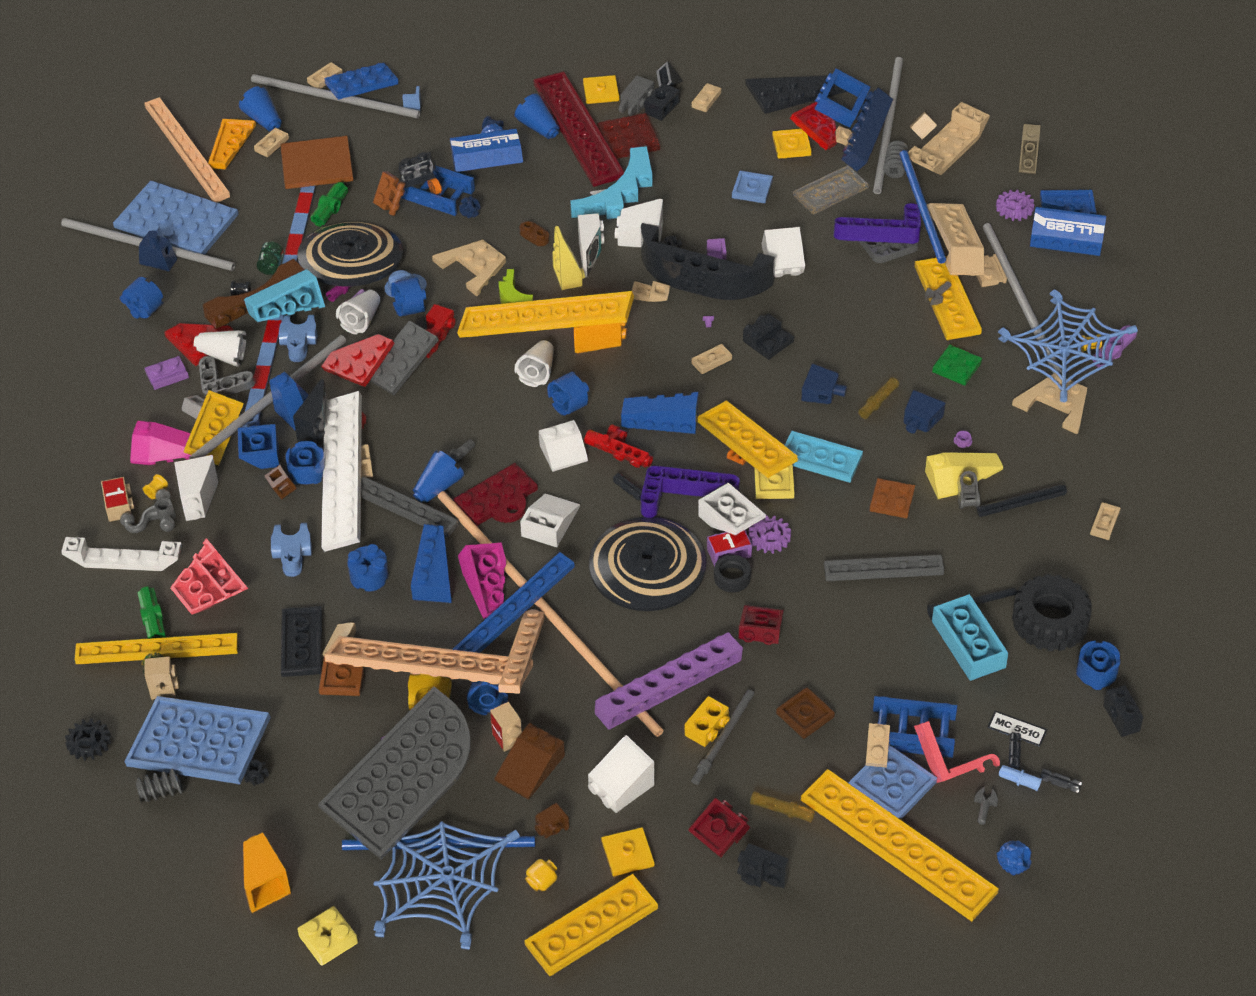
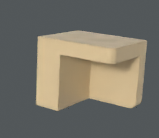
M926 112L922 113L910 125L921 139L937 126Z

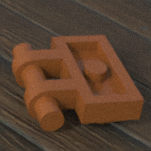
M384 171L373 203L384 210H389V214L395 216L396 211L400 207L401 196L405 192V183L399 182V178L388 171Z

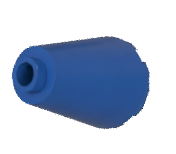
M256 86L245 92L243 95L244 99L239 101L241 111L268 131H272L274 128L279 129L281 119L268 90L265 87L260 88Z
M537 93L527 96L525 98L526 102L523 105L520 103L516 108L514 116L519 122L545 138L556 137L559 132V126L542 97Z
M436 450L413 488L414 498L421 503H427L439 495L440 492L464 477L461 467L459 469L455 467L456 462L449 455Z
M477 681L471 683L467 693V701L470 709L474 712L487 715L488 712L490 713V710L507 703L508 694L499 692V683L490 684L489 682Z

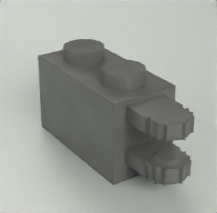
M636 76L621 94L619 112L623 113L627 109L628 115L633 116V114L639 113L642 108H645L644 102L646 98L650 97L655 91L654 81Z

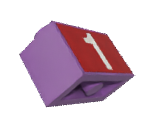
M745 530L737 535L725 532L707 537V550L714 567L715 563L726 555H739L745 559L750 558L752 555V544Z

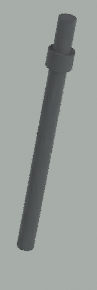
M752 690L746 691L705 759H702L698 764V770L691 779L692 783L698 785L704 774H707L711 769V763L754 696Z

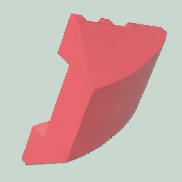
M207 538L203 542L204 546L198 554L195 553L193 556L194 560L190 566L184 568L170 588L191 614L205 611L227 598L248 589Z

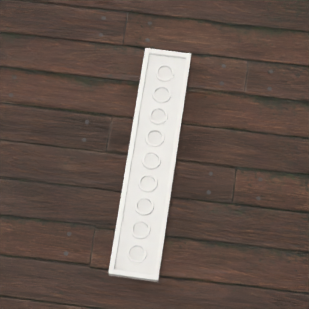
M359 391L329 399L326 402L321 546L324 551L360 542L362 395Z

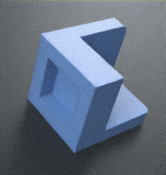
M416 86V94H403V107L421 111L420 86Z

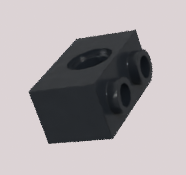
M663 83L659 88L655 89L650 97L646 98L644 102L645 114L662 121L680 103V90Z
M1126 686L1107 690L1103 706L1120 736L1124 737L1140 732L1144 717Z

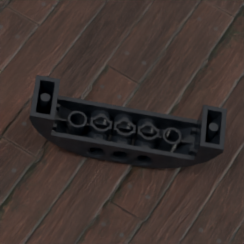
M645 223L641 224V257L647 271L663 284L679 290L722 300L749 298L768 290L774 284V256L758 253L751 267L659 243V227Z

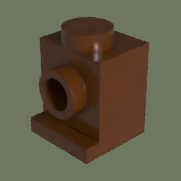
M280 465L264 475L281 500L297 489Z
M557 803L535 815V830L540 836H544L545 839L551 835L558 834L563 828L565 831L569 829V817Z

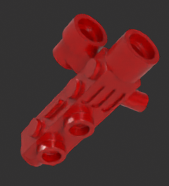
M610 425L607 434L604 435L593 430H588L585 435V444L613 454V457L619 461L624 459L630 461V464L636 468H640V466L650 467L653 461V456H650L648 452L623 443L627 438V432L620 430V427L616 425Z

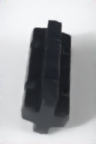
M621 473L613 476L615 484L628 494L633 495L632 497L636 500H641L642 489L637 488V485L629 479H624L625 476Z
M1012 732L1009 740L1008 767L1019 770L1021 734Z
M1048 769L1042 770L1040 775L1042 781H1051V784L1065 789L1071 788L1070 791L1076 793L1080 791L1081 781L1077 779L1070 780L1071 777L1057 772L1053 774Z

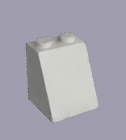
M657 199L621 210V216H617L618 228H615V238L618 239V246L641 247L642 223L659 227L660 243L663 228V199Z
M800 227L765 230L762 249L764 254L775 257V277H782L786 274L796 276L804 273L805 261Z
M213 455L174 462L186 521L206 517L218 485Z
M626 735L588 774V788L594 795L597 794L602 799L603 804L607 808H611L617 813L654 786V761Z

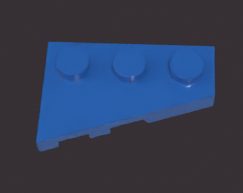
M1040 190L1041 207L1097 214L1092 190Z

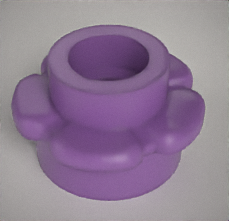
M959 431L956 437H954V443L960 448H966L972 444L971 434L967 431Z

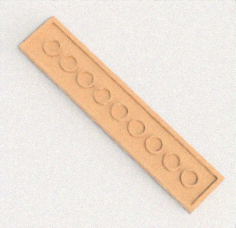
M339 636L325 654V662H333L337 665L349 664L354 667L365 666L373 669H388L393 672L404 671L412 674H428L433 677L444 676L451 679H468L472 682L484 681L490 684H498L500 682L508 660L507 656ZM531 659V661H530V664H529V667H528V670H527L525 679L527 678L528 674L530 673L531 669L533 668V660H532V659Z

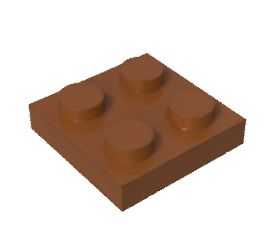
M878 478L870 504V511L908 518L915 485Z
M324 657L319 694L360 696L365 666L337 665L333 662H325Z

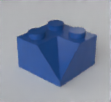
M276 425L238 428L239 459L260 469L279 466Z

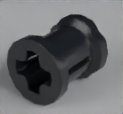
M250 281L246 283L231 282V296L251 291Z

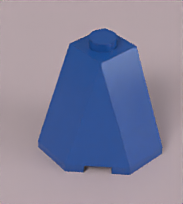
M283 372L269 380L274 409L295 430L293 416L309 394L288 374Z

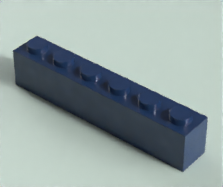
M877 88L874 92L870 91L865 99L867 101L861 107L862 112L856 119L858 122L853 126V133L847 139L848 144L842 151L844 154L841 160L855 171H858L867 163L893 102V99L880 88Z

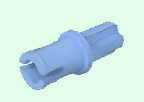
M1002 765L999 771L1000 777L1017 783V786L1023 785L1035 791H1038L1042 778L1024 773V770L1019 771Z

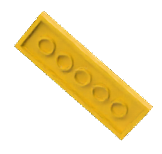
M937 258L915 261V269L925 292L927 288L935 291L947 281L952 285L941 295L943 296V303L931 305L946 340L980 335L982 328L958 275H950L945 262L940 264Z
M727 400L697 416L699 424L767 478L798 461L795 453Z
M631 874L524 940L525 946L550 977L657 910L658 903L638 879Z

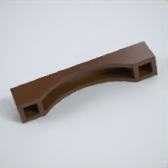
M292 259L278 266L272 278L259 288L241 295L216 297L204 303L205 318L218 329L248 313L244 301L245 298L305 269Z

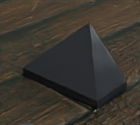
M668 61L656 71L659 87L663 83L675 87L683 82Z

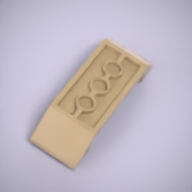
M961 102L952 110L951 121L922 149L914 146L908 152L910 160L942 175L980 138L990 115Z
M927 204L932 221H935L949 251L945 264L950 275H984V247L964 205Z

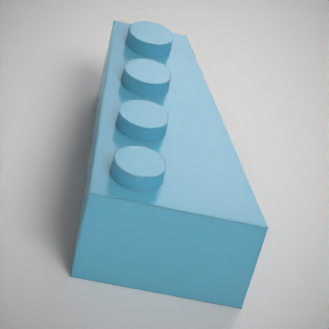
M307 269L244 299L249 315L257 322L278 318L284 314L292 315L301 310L309 311L311 308L325 307L317 278Z

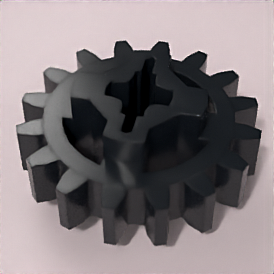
M93 718L87 723L83 719L80 725L74 723L75 729L69 728L70 735H65L67 750H69L70 755H75L77 760L81 756L84 761L88 757L95 760V755L103 756L102 750L108 751L107 745L111 744V734L107 725H102L101 720L94 723Z

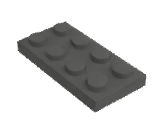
M411 321L405 325L393 340L394 346L370 379L372 383L392 395L398 392L438 342L437 336Z

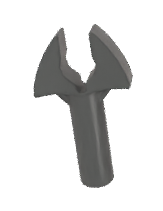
M947 281L935 291L927 288L925 302L932 298L930 305L943 303V296L941 295L952 286L951 283Z
M985 787L980 789L974 798V802L981 804L977 820L981 825L986 823L989 806L997 807L998 803L997 795L993 789L991 797L985 800Z

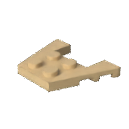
M484 240L432 256L433 262L442 269L458 261L474 273L476 277L466 283V288L476 296L481 293L484 285H488L489 279L495 276L506 263V257Z
M1055 373L1052 374L1051 376L1062 387V380L1059 378V376ZM1047 377L1014 398L1012 406L1027 412L1036 400L1069 414L1063 422L1062 428L1078 434L1087 387L1077 383L1067 391V402H1061V390ZM1070 380L1069 382H1067V383H1066V388H1067L1069 385H1071V384L1073 383V381Z

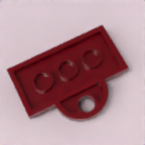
M513 463L453 500L476 526L490 518L499 522L510 523L523 517L526 512L525 497L537 491L538 485L516 463ZM512 509L517 510L516 513H509L508 511Z

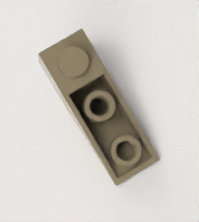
M1023 125L1019 173L1036 174L1041 125Z

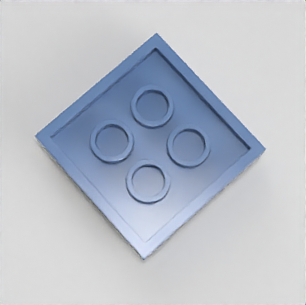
M888 745L887 768L865 765L848 784L901 820L937 783V777Z

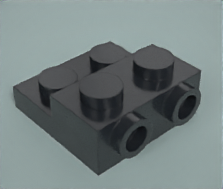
M431 151L419 153L416 157L405 158L399 162L398 170L401 174V182L405 183L404 189L435 178L436 163Z
M769 313L765 316L760 315L756 323L753 325L748 324L743 329V342L768 360L792 344L794 336L781 328L782 322Z
M750 843L745 851L741 850L738 857L740 865L737 874L741 875L742 881L748 885H755L760 888L764 881L774 887L785 888L788 882L789 858Z

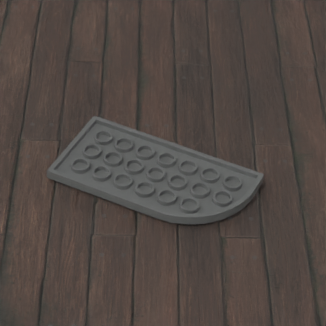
M433 687L318 804V807L382 860L454 785L463 773L470 754V733L461 710L446 695Z

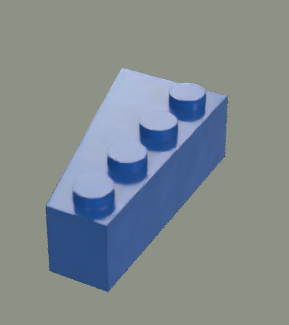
M693 392L689 396H684L683 393L675 394V397L657 395L653 399H649L648 396L624 398L621 427L696 434L698 392Z
M426 524L423 526L411 581L413 600L452 603L443 526Z

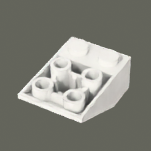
M544 494L527 509L520 521L521 536L558 547L580 508V504Z

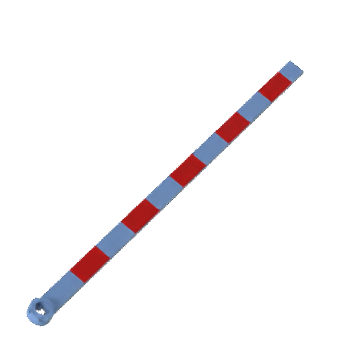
M316 186L301 187L282 264L292 259L298 262V248L304 238ZM284 315L267 321L254 373L256 382L250 389L245 412L265 396L279 340V327ZM261 411L251 419L253 421H248L242 427L259 426Z

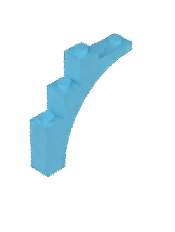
M647 146L630 148V160L626 171L608 189L586 198L570 200L571 217L576 218L578 215L599 214L606 215L607 219H614L617 216H621V210L624 209L623 203L638 202V188L652 186V170Z

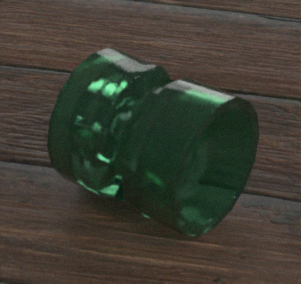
M265 242L262 245L256 264L257 269L261 273L266 275L275 274L283 257L284 250L282 246L275 242Z

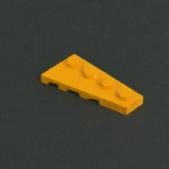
M222 119L208 162L210 167L226 169L256 127V122L252 120Z

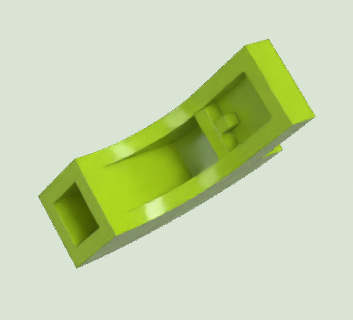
M507 269V275L503 276V281H499L501 304L533 301V295L523 294L515 289L514 269Z

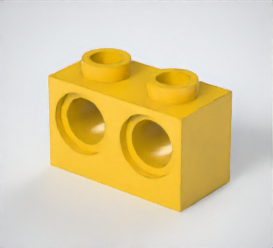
M708 696L685 723V736L706 747L710 741L713 742L716 739L719 730L722 727L724 728L730 720L729 707Z

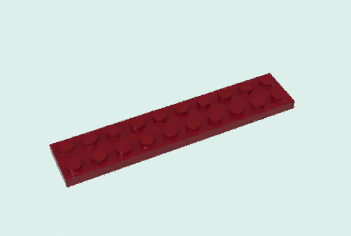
M565 72L534 79L533 83L536 90L551 112L592 186L595 187L619 180L624 171Z

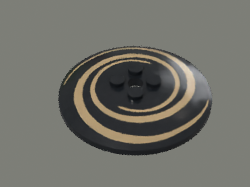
M348 221L330 224L313 231L301 242L297 255L298 263L305 270L307 269L316 276L317 281L334 286H360L379 281L394 272L402 261L403 246L396 234L383 226L369 222Z
M639 517L622 521L610 527L596 540L590 552L589 571L595 587L611 602L637 611H657L676 606L694 594L705 576L706 556L700 541L684 526L663 518ZM646 555H649V556H651L652 558H651V559H644L643 557L646 556Z

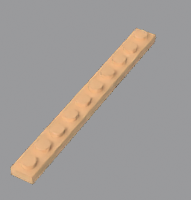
M161 98L145 102L147 111L212 201L217 203L229 198V191Z

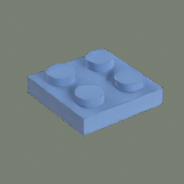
M739 171L732 191V198L766 203L773 182V176Z

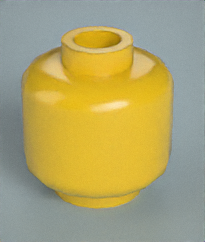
M538 859L526 870L527 877L525 880L535 891H546L557 880L555 872L557 867L550 860L546 862L543 859Z

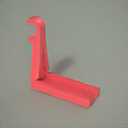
M929 721L914 726L931 773L937 777V783L976 768L980 773L984 772L983 762L988 759L993 761L994 766H1000L999 758L995 754H988L947 770Z

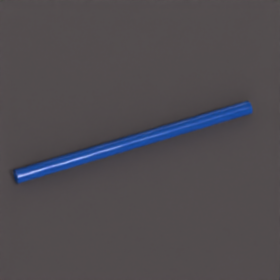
M906 150L900 152V157L937 261L942 264L946 262L942 245L909 154Z
M520 836L513 842H508L505 847H535V836ZM458 837L476 843L491 845L500 842L479 837ZM412 838L400 840V842L409 845L428 838ZM435 838L420 846L411 847V849H422L440 838ZM446 838V843L455 848H487ZM357 839L342 840V850H369ZM442 842L430 849H440ZM395 845V849H402L399 846Z

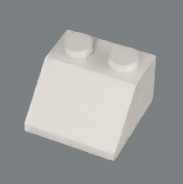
M574 420L539 430L540 447L552 472L588 461L581 433Z

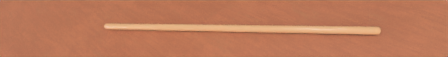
M445 491L439 493V500L480 544L492 543ZM506 559L504 571L521 588L527 580ZM542 597L534 603L614 691L618 687H623ZM647 711L636 715L655 737H659L664 730Z

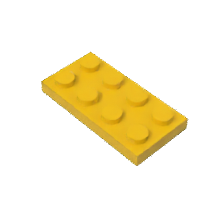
M208 390L183 452L192 455L239 417L244 403ZM230 437L206 455H213L214 464L219 466Z

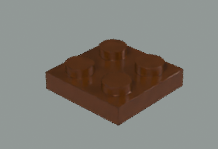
M807 687L776 709V714L803 739L835 717V712Z

